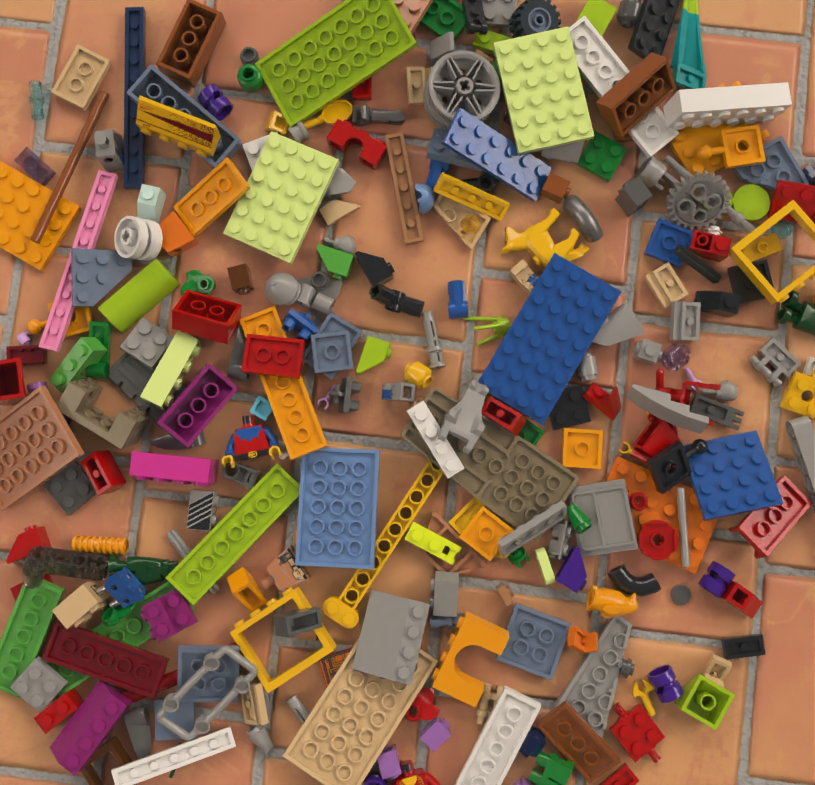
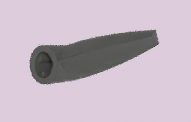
M241 325L238 327L228 367V377L247 381L249 374L241 372L246 337Z
M203 431L189 448L170 435L149 441L152 446L169 450L189 449L207 444Z
M142 706L124 713L125 724L138 759L149 756L151 749L149 711L146 706Z

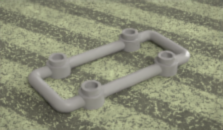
M222 646L215 653H208L204 657L201 668L176 693H170L164 698L163 706L156 715L157 721L186 741L195 739L199 734L208 733L211 722L238 694H245L250 690V683L258 672L257 667L229 646ZM224 654H227L247 669L249 673L247 675H240L235 679L234 688L207 715H201L195 720L194 729L191 732L185 731L168 719L165 715L168 712L177 711L181 698L208 671L217 670L220 665V659Z

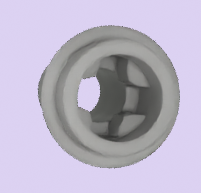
M258 724L249 727L246 732L248 739L261 748L264 753L269 752L274 744L265 726Z

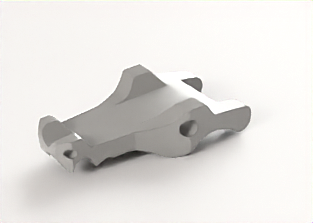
M472 380L468 384V388L460 402L445 414L438 434L439 440L444 442L449 433L466 442L462 450L466 454L471 452L485 428L481 410L489 391L486 385L480 384L476 380Z

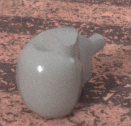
M351 236L337 237L336 240L326 237L324 239V242L333 245V249L352 255L356 250V243Z
M730 380L722 381L720 390H703V394H713L715 399L734 401L738 395L737 385L731 383Z

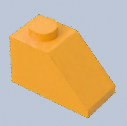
M244 567L227 577L232 594L251 613L268 602L254 577Z

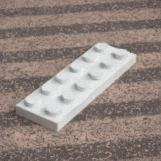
M504 686L454 785H501L542 707L541 703Z

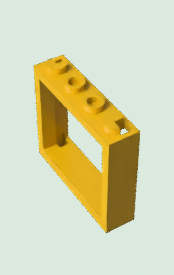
M794 200L734 245L728 254L771 305L776 302L781 304L790 297L788 293L792 290L796 292L805 285L803 281L808 277L811 280L815 278V265L777 293L742 250L789 213L815 242V224Z
M299 586L295 589H292V587L286 589L281 593L283 597L278 600L274 597L266 603L267 607L261 611L258 608L249 614L251 618L247 621L241 619L233 625L235 629L230 632L236 644L240 646V650L245 658L257 667V677L267 693L332 652L337 646L322 623L323 627L313 631L323 646L274 678H271L242 633L243 630L290 599H294L299 609L312 608Z

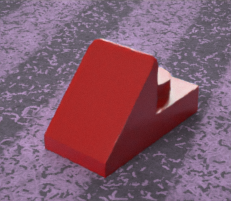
M593 382L582 396L612 421L622 408L617 386L608 394Z

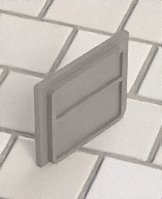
M625 478L600 483L595 482L594 484L573 488L568 496L569 504H575L591 519L590 522L592 524V527L582 534L575 531L577 546L582 557L639 549Z

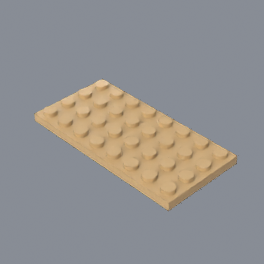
M358 638L289 744L283 757L324 785H361L438 663V660L420 649L412 685L392 681L352 669L359 641Z

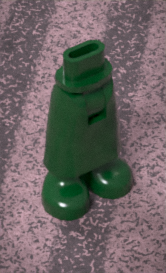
M794 290L788 293L790 297L782 302L781 307L783 308L777 313V323L785 324L790 322L793 323L792 328L815 335V305L808 301L800 304L798 302L799 293Z
M110 554L108 572H118L123 567H126L144 586L165 580V577L178 565V561L139 556H128L127 561H120L118 555Z

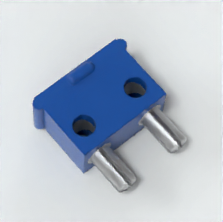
M123 567L121 571L109 576L105 585L97 588V593L102 594L108 591L115 598L110 601L109 605L115 607L120 604L125 608L137 601H143L146 588L128 568Z

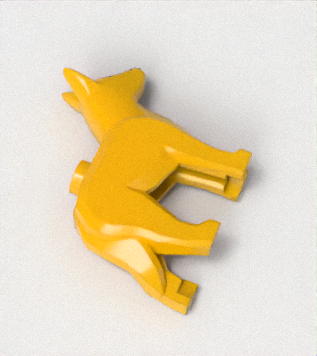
M553 208L546 219L530 226L522 233H517L511 227H506V246L501 249L500 255L509 252L528 251L533 256L532 260L537 266L542 265L546 268L554 253L571 262L582 257L589 248L581 243L578 248L573 249L580 235L575 228L570 231L568 239L554 245L548 229L558 219L560 213Z

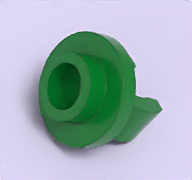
M523 547L516 549L508 556V560L519 568H522L520 562L524 558L528 562L530 561Z

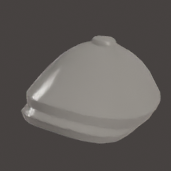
M284 272L275 273L265 284V296L273 304L292 305L300 295L301 286L292 275Z

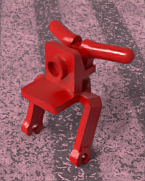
M661 368L656 370L655 390L671 394V401L689 405L691 390L686 389L688 385L713 390H720L721 385L686 381L682 384L681 390L664 388V370ZM649 413L648 421L654 422L656 416ZM709 420L708 425L713 426L714 421Z

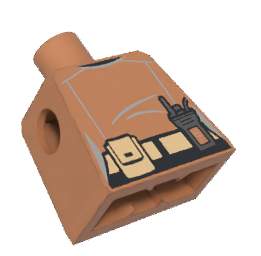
M292 545L266 566L269 575L261 579V583L266 590L276 585L278 590L281 591L306 581L311 577L305 566L295 565L296 551Z

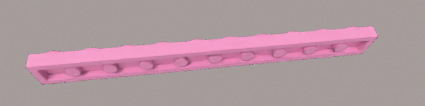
M98 170L72 248L95 249L119 178L116 174ZM71 252L38 346L42 349L58 353L61 351L75 307H72Z

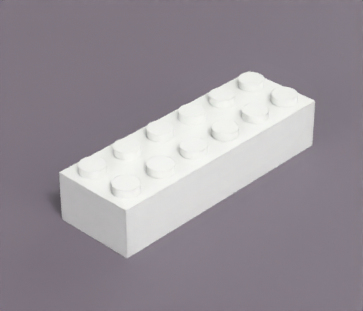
M786 82L678 90L663 106L666 128L680 130L685 127L695 129L705 125L717 127L721 124L733 126L738 123H745L748 125L758 121L769 123L774 121V118L784 113L792 105L789 85Z

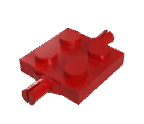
M619 702L616 703V706L613 705L612 708L619 717L609 730L631 759L636 763L640 758L648 754L654 763H657L658 760L660 761L661 757L654 748L665 736L641 704L638 703L631 710L627 711L623 709Z

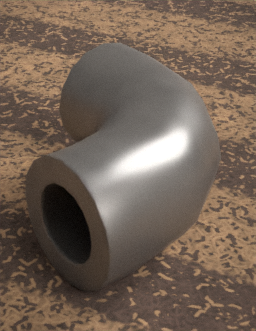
M568 196L563 202V209L576 223L587 242L593 243L598 241L603 236V231L596 218L578 196Z

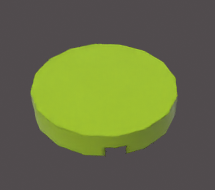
M744 185L733 194L731 208L737 213H742L745 216L744 219L749 222H755L763 218L769 211L770 197L766 190L759 185Z

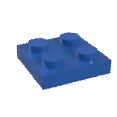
M659 218L652 231L644 255L664 263L669 262L670 265L680 268L683 260L677 257L673 251L678 245H683L688 249L693 231Z

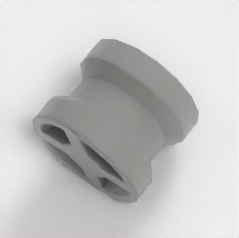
M301 121L297 123V126L288 128L291 137L298 143H301L303 139L310 138L308 131Z

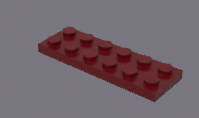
M60 620L55 623L43 656L45 661L153 699L157 696L169 661L167 657L81 627L75 628L73 626L66 629Z

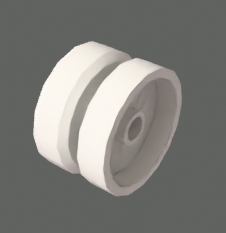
M126 216L118 223L114 242L115 248L121 257L150 262L157 257L161 250L163 236L157 222L134 216Z

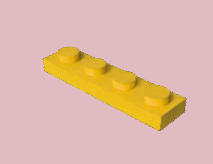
M443 172L434 187V192L499 221H502L510 206L509 202Z

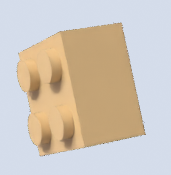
M96 579L82 584L55 607L52 612L66 629L73 626L77 628L92 619V614L96 611L99 612L108 605L106 601L111 596L107 591L102 594L97 593V588L102 585Z

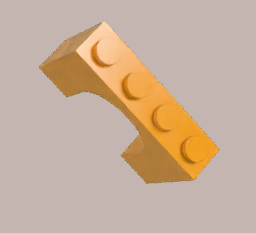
M466 611L463 617L460 616L455 626L458 629L455 634L451 633L447 642L449 647L447 651L443 650L439 659L441 664L439 668L435 667L431 679H433V688L476 708L484 691V682L461 671L456 664L455 657L462 648L469 645L481 646L501 656L509 640V631Z

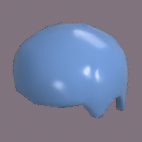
M415 184V196L419 198L417 202L420 203L417 207L419 208V213L425 214L434 205L435 193L428 185Z

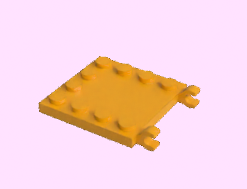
M736 81L735 83L731 84L730 86H742V85H741V83H740L739 81ZM721 84L717 87H725V85ZM738 123L733 126L721 124L717 127L705 125L695 129L685 127L677 130L680 134L671 140L669 145L680 165L693 176H695L696 170H698L700 175L706 170L709 175L712 171L716 172L725 167L723 154L712 155L708 160H700L697 157L698 148L702 145H708L711 148L721 146L719 137L721 130L745 127L747 124ZM767 129L761 131V138L764 141L770 136ZM738 143V148L741 151H746V145Z

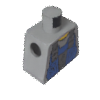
M113 129L95 131L96 156L107 172L124 170L122 135Z

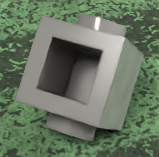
M647 339L636 342L633 348V360L650 366L657 361L659 362L663 354L661 350L662 344Z

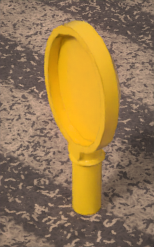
M335 100L323 108L319 117L317 116L306 121L303 125L307 130L322 123L334 125L337 119L347 121L353 114V106L347 100Z

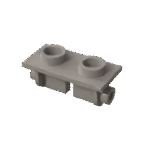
M564 520L553 526L552 535L557 536L558 540H550L549 557L557 558V555H559V560H565V557L568 556L570 550L568 540L573 534V526H571L570 521H565L564 524Z

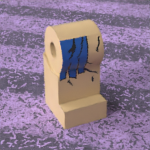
M522 259L509 271L508 275L530 295L539 278L535 276L534 272L527 266L528 264Z

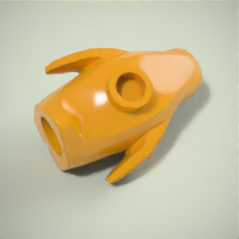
M591 585L587 594L586 610H598L601 616L608 619L634 613L638 609L635 593L627 597L620 591L603 587L597 588Z

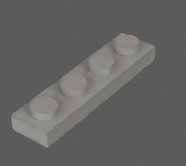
M563 501L553 504L545 512L535 515L526 524L518 526L515 531L502 536L497 541L499 553L506 557L568 517L566 504Z

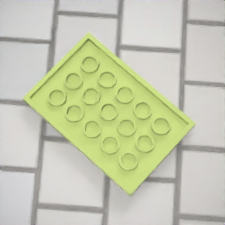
M568 26L493 43L518 155L594 138Z
M271 131L247 181L250 189L239 198L223 234L292 264L340 163L339 159Z

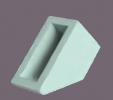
M142 184L137 200V217L153 220L159 224L166 199V194L161 188Z

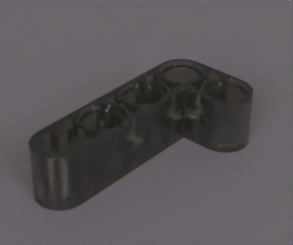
M37 546L29 551L25 561L23 584L29 589L38 588L42 584L45 574L101 581L108 575V558L99 554Z

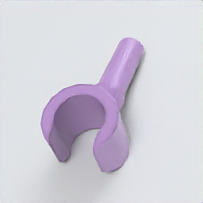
M28 330L20 333L17 336L18 342L23 346L29 345L32 342L28 337L31 333Z
M689 367L685 369L690 381L702 383V381L696 380ZM691 386L693 394H696L695 386Z
M335 384L332 385L329 391H335ZM329 392L326 394L324 398L318 400V406L321 404L322 400H325L327 403L324 409H327L330 406L331 396H329Z

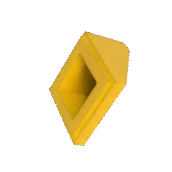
M274 110L269 114L265 130L268 132H278L279 135L286 136L289 125L284 115Z

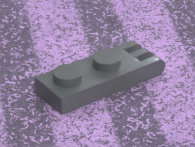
M694 394L690 405L691 413L707 416L709 420L737 431L739 426L732 423L733 421L741 423L742 419L735 417V415L744 416L745 413L699 394Z

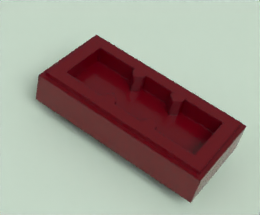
M39 345L6 347L7 359L20 357L22 365L47 364V350L38 347Z

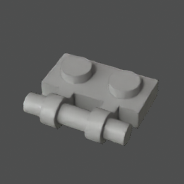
M774 337L770 338L757 351L763 356L760 360L755 355L749 359L754 365L753 368L756 371H760L766 377V380L769 383H773L776 387L783 383L778 378L780 374L788 378L801 365ZM768 362L775 368L773 372L765 366Z

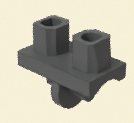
M342 378L341 385L335 384V391H329V396H334L333 403L339 404L338 412L340 413L358 411L359 401L350 400L351 393H360L361 383L352 381L353 378Z

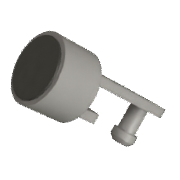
M654 156L649 157L634 175V179L640 177L648 189L653 188L657 192H663L664 187L658 183L660 178L673 188H675L674 182L680 184L678 180L666 172L667 166Z

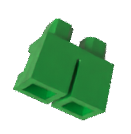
M540 752L536 764L545 768L544 773L533 768L528 780L534 785H566L575 763L559 758L554 752L551 756Z

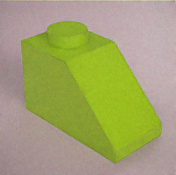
M368 336L356 373L362 375L384 364L386 359L389 360L393 350L390 348V343Z

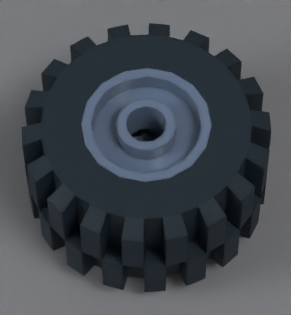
M525 0L511 16L512 19L509 25L512 27L509 30L510 33H513L512 38L560 28L561 19H558L560 13L559 11L556 12L555 9L557 7L555 4L552 6L550 0Z

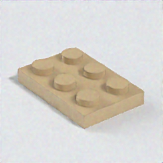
M77 44L51 93L86 111L109 71L112 62Z

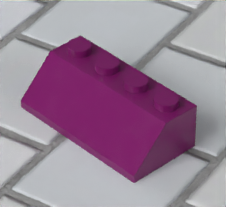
M210 363L205 364L158 418L155 424L189 448L239 388Z
M99 680L50 746L58 763L74 776L80 773L133 701L109 683Z

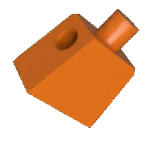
M174 210L159 224L163 236L159 254L165 250L171 257H174L199 244Z

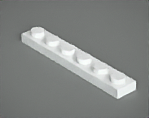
M231 726L116 767L111 770L115 785H134L236 747Z

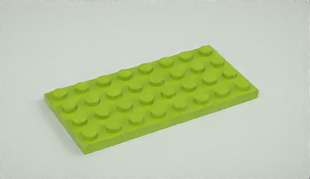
M345 0L257 61L255 65L261 71L262 77L288 125L295 127L299 121L304 122L418 46V43L393 0Z

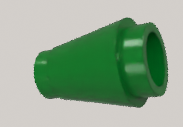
M575 504L567 507V515L575 531L582 534L592 527L591 519Z

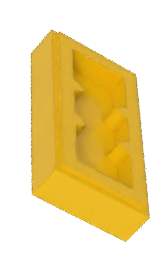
M772 233L753 241L742 252L751 262H755L783 250L776 233Z

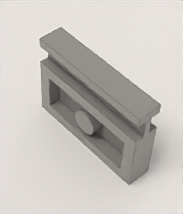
M671 302L670 340L699 341L701 302Z

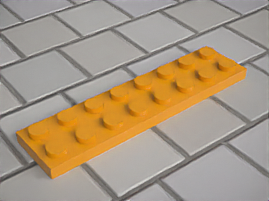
M275 306L239 319L246 338L247 334L287 338L285 331L281 328L282 322ZM260 375L290 460L293 461L328 447L302 375L300 379Z

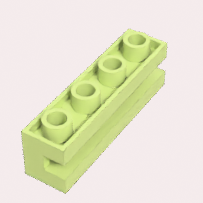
M176 332L140 396L143 401L149 404L152 403L162 410H165L166 406L169 407L171 405L175 390L180 389L184 374L190 371L194 356L197 357L202 347L199 339L187 333Z

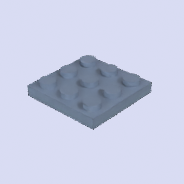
M515 602L506 630L509 631V640L502 655H496V660L552 680L571 623Z
M179 645L178 690L201 668L205 655L210 652L215 653L222 646L232 647L240 653V646ZM224 654L220 659L218 669L208 671L181 698L180 702H220L234 688L235 679L239 676V663L227 654ZM238 695L231 702H238Z

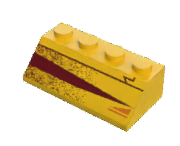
M141 95L139 96L136 124L141 129L140 132L148 136H152V134L157 135L160 140L166 143H170V141L175 142L178 147L184 150L193 149L196 151V154L202 157H207V155L213 157L221 137L215 124Z

